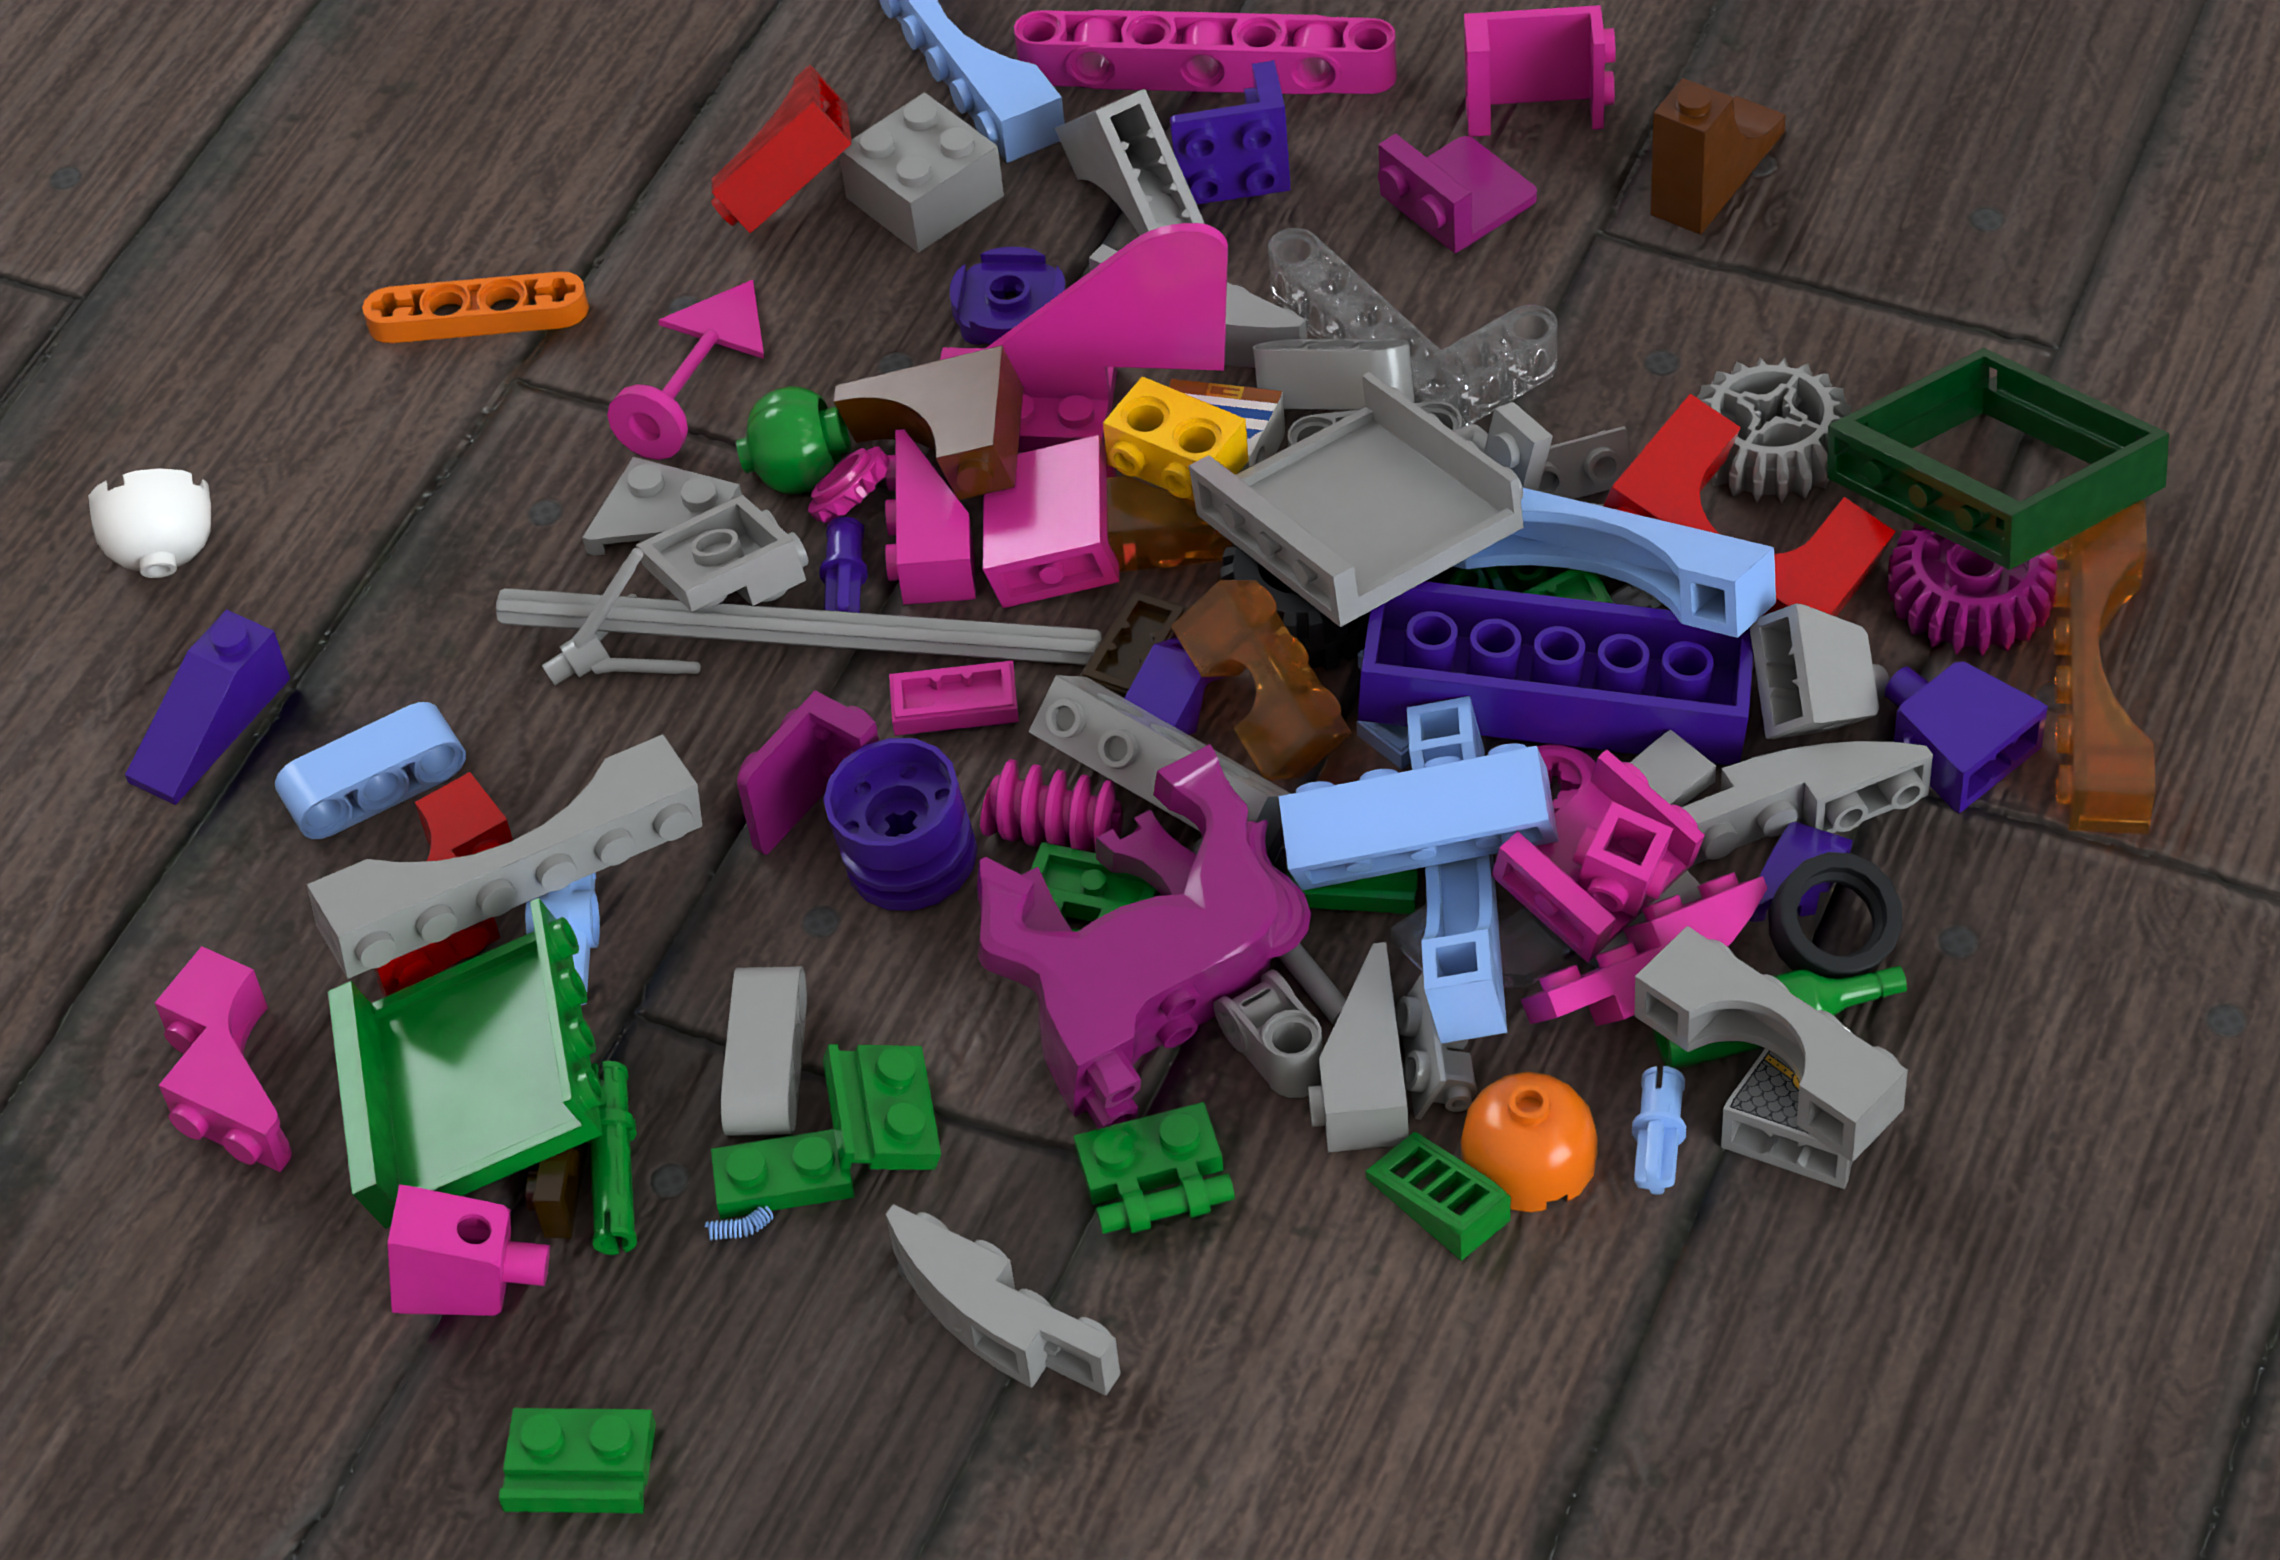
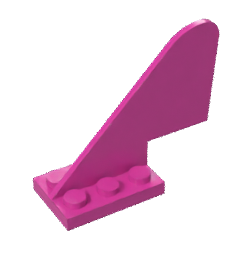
M1180 223L1159 227L1140 235L985 348L989 349L1002 345L1024 387L1018 452L1033 451L1096 435L1100 436L1105 447L1103 422L1111 414L1118 367L1224 371L1228 243L1219 230L1202 223ZM942 347L940 360L984 349Z

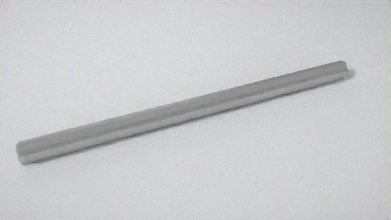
M504 588L500 590L496 601L497 620L504 625L580 630L603 595ZM619 596L597 630L603 632L1086 666L1102 641L1101 631L1088 628L719 603L711 607L699 608L692 612L680 600Z

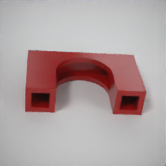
M1689 394L1612 485L1603 507L1719 534L1710 524L1703 511L1700 491L1726 461L1741 427L1692 394ZM1844 497L1805 544L1789 552L1774 554L1776 604L1762 616L1797 603L1837 617L1879 564L1896 531Z

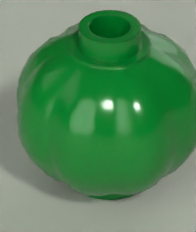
M788 386L766 393L754 404L749 412L746 437L737 439L736 447L741 466L746 474L756 472L770 489L782 494L797 495L813 491L818 482L841 461V454L851 452V440L848 427L836 406L828 408L825 399L811 390Z

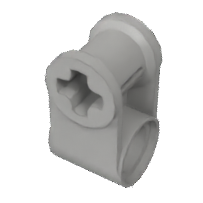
M1272 969L1261 975L1260 984L1233 999L1223 996L1214 1001L1213 1008L1216 1019L1228 1041L1237 1051L1246 1056L1277 1094L1288 1098H1303L1308 1096V1086L1321 1085L1319 1057L1324 1049L1321 1026L1318 1020L1297 999L1289 984L1277 971Z

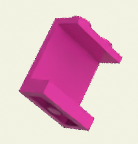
M1601 5L1464 14L1465 102L1469 137L1491 136V105L1589 99L1592 129H1604V106L1614 105L1613 71H1605V63H1615L1614 28L1603 29Z
M1607 749L1598 757L1591 780L1555 813L1559 841L1534 846L1517 831L1499 848L1491 875L1587 963L1643 912V907L1652 904L1656 900L1647 895L1637 917H1634L1622 911H1607L1577 884L1582 866L1572 862V859L1587 826L1598 829L1613 801L1674 828L1664 859L1674 863V867L1663 892L1694 864L1705 836L1698 829L1694 818L1685 809L1675 804L1670 805L1649 786L1645 775L1636 766L1629 762H1621Z

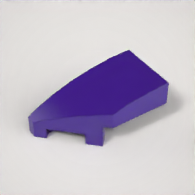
M1798 822L1789 823L1759 876H1763L1768 889L1749 921H1765L1766 912L1769 910L1777 888L1802 862L1826 852L1850 853L1853 840ZM1823 882L1812 886L1802 895L1797 908V914L1800 917L1815 915L1820 893L1829 892L1834 882Z

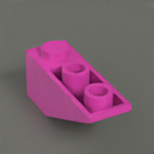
M904 429L895 430L896 455H887L890 458V462L886 471L888 491H896V499L885 500L888 536L896 535V544L885 546L888 581L899 580L903 605L976 599L975 551L969 513Z

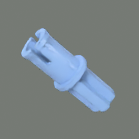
M1657 1066L1645 1070L1642 1074L1640 1114L1632 1121V1135L1637 1141L1634 1181L1638 1188L1649 1189L1651 1194L1655 1195L1663 1194L1665 1188L1674 1185L1678 1145L1686 1138V1124L1680 1118L1685 1077L1680 1071L1669 1066H1663L1661 1088L1657 1087Z

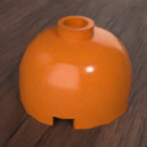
M1528 1071L1506 1075L1483 1089L1468 1108L1461 1137V1159L1464 1163L1494 1181L1510 1195L1511 1210L1531 1213L1546 1210V1202L1559 1200L1566 1195L1568 1202L1580 1195L1594 1176L1598 1155V1137L1591 1111L1587 1103L1567 1083L1549 1074Z

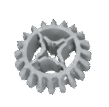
M1760 357L1755 367L1748 368L1736 361L1731 374L1716 371L1711 384L1701 385L1697 398L1740 426L1741 429L1726 461L1711 478L1713 486L1729 483L1733 497L1744 491L1752 492L1756 503L1763 495H1775L1781 504L1790 492H1794L1806 499L1811 486L1826 488L1829 481L1827 478L1828 425L1851 414V406L1846 404L1843 388L1832 387L1829 374L1812 376L1809 363L1797 369L1789 367L1785 357L1779 365H1767Z

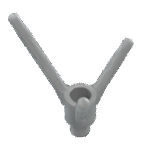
M634 548L585 624L572 639L559 646L562 652L542 664L554 685H557L574 673L580 678L591 670L595 674L608 672L698 674L700 672L701 666L698 662L610 658L601 643V640L609 632L597 630L644 554L641 549ZM632 593L628 595L629 597H638Z

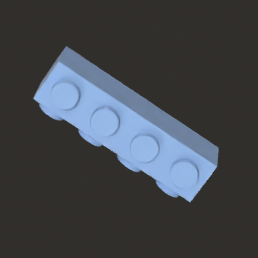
M1517 743L1504 744L1491 749L1487 756L1466 760L1455 756L1438 757L1429 760L1424 764V768L1400 773L1393 769H1377L1364 773L1359 781L1339 785L1325 781L1311 782L1298 787L1296 793L1278 796L1288 870L1302 891L1495 854L1517 831L1534 846L1559 841L1548 770L1537 746L1526 747L1523 744Z

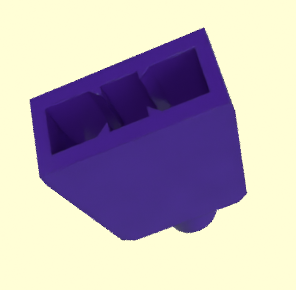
M1954 662L1930 682L1906 666L1892 676L1885 688V698L1899 707L1896 715L1894 742L1925 745L1933 754L1929 786L1958 814L2042 748L2048 706L1966 662Z

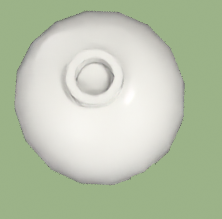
M159 468L123 474L124 485L113 488L110 491L107 489V481L97 485L88 495L92 528L97 544L106 556L115 563L131 570L140 571L141 575L145 577H166L175 573L177 567L189 562L205 546L211 532V502L208 483L202 479L200 486L194 485L192 473L183 470Z

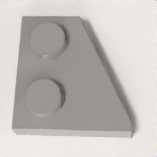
M633 457L582 537L586 554L594 556L605 555V544L640 541L641 543L742 495L740 484Z

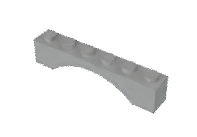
M662 734L605 758L591 782L566 808L542 826L509 843L473 855L440 861L392 862L366 859L307 884L316 927L347 979L370 969L382 967L393 959L430 943L442 941L451 934L488 918L505 914L516 906L551 891L563 889L574 881L609 866L621 864L632 856L667 841L679 839L688 832L702 827L698 785Z

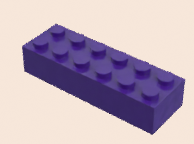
M1425 581L1370 611L1361 669L1357 721L1408 727L1407 707L1470 696L1479 732L1482 736L1640 754L1671 729L1712 763L1733 765L1741 760L1749 717L1753 666L1750 628L1736 638L1681 624L1671 610Z

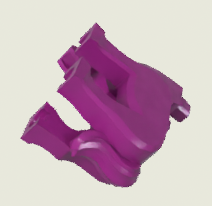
M1211 744L1157 770L1153 795L1170 811L1178 813L1196 824L1203 840L1197 855L1172 838L1162 828L1151 810L1135 817L1138 828L1132 834L1122 839H1119L1113 829L1096 837V860L1112 873H1128L1141 877L1155 888L1161 896L1119 907L1094 920L1080 931L1074 932L1052 898L1039 867L1020 875L988 857L979 860L977 879L978 901L980 905L978 958L981 966L992 973L1021 983L1036 993L1039 1004V1029L1042 1049L1047 1066L1073 1116L1076 1117L1087 1111L1098 1129L1137 1118L1138 1107L1132 1097L1140 1090L1141 1079L1133 1066L1142 1055L1161 1045L1165 1048H1173L1187 1041L1194 1035L1199 1025L1215 1017L1214 1001L1223 996L1233 999L1260 984L1261 975L1266 973L1270 966L1271 958L1283 956L1296 948L1308 933L1311 911L1304 892L1287 875L1275 868L1267 855L1265 844L1268 826L1267 819L1260 822L1255 820L1248 822L1247 804L1234 791L1225 777Z

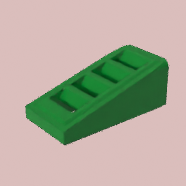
M1415 1131L1365 1171L1366 1179L1460 1261L1465 1259L1511 1221V1197L1506 1191L1479 1171ZM1414 1157L1421 1162L1403 1178L1394 1174ZM1431 1172L1438 1176L1421 1191L1414 1187ZM1447 1187H1451L1454 1190L1440 1203L1434 1200ZM1464 1201H1467L1471 1206L1460 1215L1453 1212Z

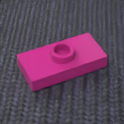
M1013 661L889 674L892 724L895 736L1019 722Z

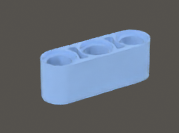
M418 702L288 763L277 775L275 790L303 835L310 839H323L447 781L462 768L466 760V751L436 705L429 702Z

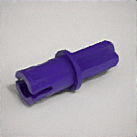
M838 517L832 519L827 524L826 559L822 561L819 568L820 579L825 584L823 610L860 613L861 586L866 582L868 570L867 565L862 560V544L865 529L863 524L855 518Z

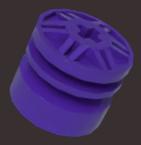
M887 738L864 745L843 759L828 779L823 800L837 846L840 849L851 886L865 901L886 910L914 911L938 904L961 888L974 869L978 846L953 763L938 747L915 738Z

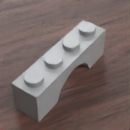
M1686 926L1635 976V1017L1685 1051L1689 1052L1715 1042L1742 1041L1762 1046L1780 1056L1793 1069L1800 1082L1797 1126L1851 1162L1904 1110L1908 1070L1901 1066L1889 1051L1877 1046L1872 1047L1846 1030L1835 1016L1829 1012L1816 1010L1791 994L1786 986L1777 978L1768 974L1762 975L1736 958L1733 952L1718 940L1707 939L1689 926Z

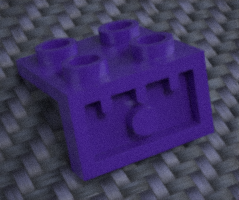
M1274 60L1252 64L1254 87L1244 89V105L1178 114L1170 117L1172 150L1196 204L1291 191L1285 104Z

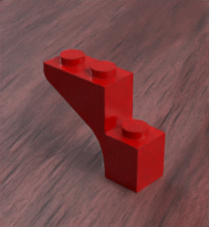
M470 772L415 802L426 840L431 846L426 861H440L473 855L513 841L507 818ZM488 918L451 934L442 941L430 943L393 959L382 967L375 968L374 971L383 995L386 997L434 976L460 960L476 955L487 945L501 938L495 918Z

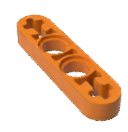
M559 271L390 286L372 292L364 300L362 309L369 334L375 340L382 343H401L571 327L585 318L589 305L583 280L576 274ZM564 298V301L558 302V299ZM514 299L518 301L514 307L507 310L495 311L490 309L494 303L500 300ZM530 300H535L536 304L530 305ZM457 304L462 306L457 312L450 315L438 316L433 314L439 307L444 305ZM421 310L422 314L417 315L416 311Z

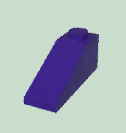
M227 609L187 651L125 773L128 783L177 805L291 679L275 631Z

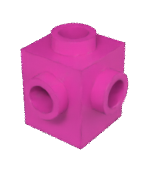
M1612 801L1599 828L1596 829L1588 825L1572 859V862L1582 866L1577 884L1607 911H1622L1637 917L1647 895L1659 900L1671 875L1674 863L1664 859L1674 828Z

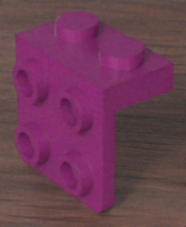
M1397 134L1378 144L1380 195L1454 254L1526 210L1537 201V188L1535 185L1472 137H1459L1428 157H1425Z
M814 690L798 709H793L786 714L779 729L759 751L752 752L746 757L738 772L737 786L752 847L764 855L769 854L826 791L828 779L841 761L862 746L879 741L876 722L864 710L856 706L846 707Z

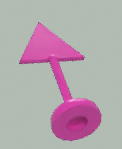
M753 279L659 319L660 326L700 338V340L663 390L642 384L628 386L621 390L609 404L607 416L610 428L617 439L630 451L645 458L662 460L671 458L680 450L687 437L688 425L685 413L674 399L715 343L764 359Z

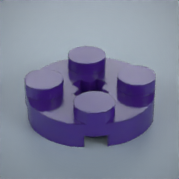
M1000 247L980 254L981 263L972 266L968 271H966L965 264L959 268L951 280L949 293L953 318L961 328L962 337L970 344L980 345L994 343L1066 290L1063 272L1058 266L1055 270L1046 264L1045 255L1024 247ZM1005 292H1016V298L1002 300Z

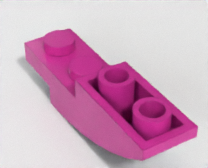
M1735 872L1698 885L1697 888L1701 898L1683 905L1680 895L1677 894L1643 907L1642 911L1646 920L1623 929L1628 943L1595 956L1599 968L1580 975L1577 965H1572L1539 978L1543 991L1520 999L1529 1023L1534 1024L1558 1018L1587 1005L1596 1026L1625 1020L1635 1015V976L1686 926H1689L1705 938L1718 940L1728 947L1752 917L1768 889L1763 876L1738 883Z

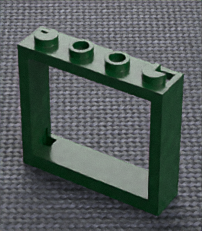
M1982 348L1829 424L1827 478L2011 570L2165 488L2169 433L1997 353ZM1990 367L1997 370V376L1989 377ZM1984 413L2091 465L2022 501H2018L1912 448Z

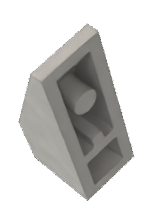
M1386 942L1372 944L1319 1057L1321 1085L1308 1086L1312 1127L1325 1126L1328 1153L1397 1146L1409 1136L1407 1099Z

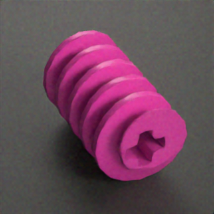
M1009 759L1001 774L993 778L986 791L981 810L980 829L982 834L987 837L992 836L998 831L1002 839L1014 842L1022 836L1025 843L1033 847H1039L1041 842L1045 843L1047 841L1049 844L1068 848L1071 845L1073 849L1093 853L1094 851L1096 852L1097 836L1113 829L1120 839L1123 809L1121 802L1116 800L1115 782L1106 779L1098 795L1095 796L1091 793V777L1082 774L1073 791L1067 790L1066 771L1058 769L1054 773L1049 786L1043 785L1042 766L1033 764L1025 780H1020L1018 761Z

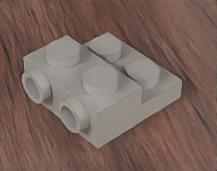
M740 495L636 545L644 554L641 559L642 565L692 612L699 608L717 605L728 594L735 591L752 606L760 602L773 601L783 596L787 589L806 581L802 567L808 565V556L798 536L794 532L787 534L778 526L777 521L769 510L761 511L744 495Z

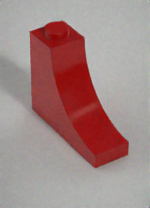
M811 64L794 78L792 88L785 100L763 128L712 178L711 192L715 197L711 200V203L720 216L731 226H735L740 222L749 233H752L852 144L848 105Z

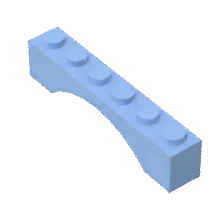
M879 0L887 17L890 19L896 17L901 24L909 46L913 50L919 48L925 55L928 68L936 81L944 80L950 88V93L957 109L962 114L966 112L970 114L974 120L976 130L998 146V152L1006 163L1060 141L1055 128L1065 124L1062 97L1037 65L1008 58L981 46L964 35L947 18L938 0Z
M1523 488V498L1521 499L1524 528L1454 565V567L1462 569L1537 565L1598 573L1629 583L1651 594L1668 607L1681 624L1736 638L1755 623L1758 617H1761L1776 604L1774 547L1528 488Z
M1470 696L1407 707L1409 753L1412 770L1424 768L1426 762L1438 757L1455 756L1466 760L1485 756ZM1493 854L1425 867L1427 918L1425 934L1421 940L1424 990L1441 1044L1507 1033L1495 879L1491 876L1494 868Z

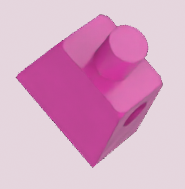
M399 1185L387 1243L392 1313L494 1316L502 1311L507 1282L545 1286L549 1266L550 1245L511 1241V1212L506 1206L413 1186Z

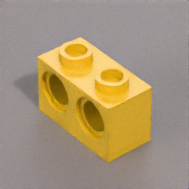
M1143 376L1103 422L1107 465L1116 468L1124 475L1135 476L1164 488L1179 498H1188L1195 501L1189 465L1210 455L1235 475L1249 461L1245 418Z

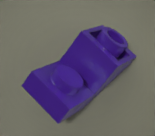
M1182 636L1156 643L1152 646L1124 699L1187 735L1196 733L1204 689L1210 682L1231 676L1235 651Z

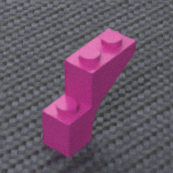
M201 946L155 1001V1006L165 1028L164 1036L166 1040L177 1051L184 1054L159 1084L170 1111L169 1120L175 1128L189 1138L200 1140L202 1137H206L223 1145L234 1158L245 1164L253 1165L257 1161L281 1172L290 1161L292 1150L280 1128V1119L276 1109L244 1058L247 1039L257 1021L268 1009L254 969Z

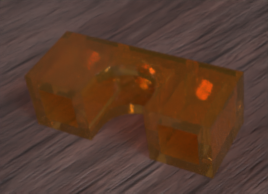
M1220 580L1172 624L1171 628L1202 677L1239 676L1245 669L1248 668L1256 684L1255 703L1251 712L1234 727V730L1266 780L1302 778L1352 732L1340 715L1341 707L1338 700L1328 689L1322 686L1310 667L1306 649L1300 641L1290 635L1277 614L1276 602L1269 591L1261 586L1257 580Z

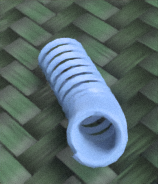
M766 1206L765 1209L771 1216L769 1217L762 1207H757V1210H754L745 1218H739V1220L736 1218L730 1221L726 1219L725 1222L723 1220L720 1222L718 1220L716 1222L711 1221L710 1223L707 1221L705 1227H708L709 1239L711 1241L713 1240V1232L714 1239H718L717 1228L719 1239L722 1240V1227L724 1239H727V1227L730 1239L732 1238V1228L735 1239L737 1238V1228L739 1238L742 1237V1231L744 1236L747 1237L748 1232L753 1235L754 1231L759 1232V1229H763V1226L770 1223V1220H773V1213Z

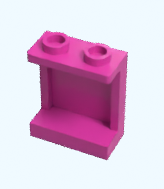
M1099 435L1018 454L1015 487L984 494L983 571L1003 608L1119 582V563L1107 538V486L1116 483V470L1114 467L1107 465L1106 449Z

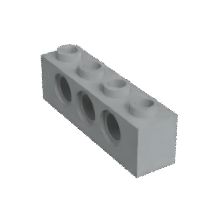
M1056 675L1028 732L1199 830L1196 824L1189 819L1166 808L1153 795L1157 770L1207 745L1087 677ZM1214 750L1225 777L1234 791L1247 804L1248 822L1252 820L1260 822L1267 819L1268 826L1265 844L1268 852L1282 824L1278 796L1291 793Z

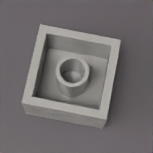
M925 92L851 139L852 144L839 155L846 198L917 253L1004 196L998 146Z

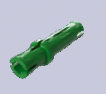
M602 1061L604 1080H601L599 1077V1066L597 1063L591 1065L592 1070L601 1083L605 1096V1103L598 1106L603 1135L587 1141L590 1145L594 1226L592 1242L594 1249L607 1255H618V1236L622 1237L625 1253L634 1249L637 1244L630 1142L634 1140L637 1131L636 1120L629 1113L628 1069L625 1065L616 1061Z

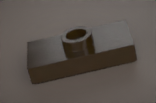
M1133 590L1080 676L1087 677L1125 698L1152 646L1156 643L1182 636L1190 623L1189 608Z

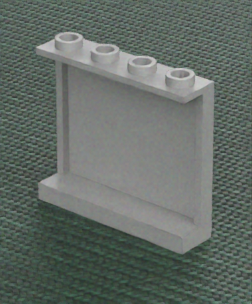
M1370 372L1362 375L1366 407L1235 475L1210 455L1189 465L1197 515L1340 627L1524 528L1521 508L1523 488L1517 475L1509 467L1501 466L1480 451L1472 441L1463 439L1446 427L1434 414L1425 412L1408 400L1399 389L1391 388Z

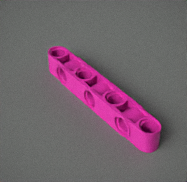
M1041 10L1024 14L1014 25L1018 60L1037 65L1053 86L1118 90H1142L1145 88L1146 90L1244 93V89L1254 87L1252 64L1273 60L1275 61L1282 94H1375L1391 88L1397 79L1395 29L1390 23L1375 18L1327 17L1300 14Z

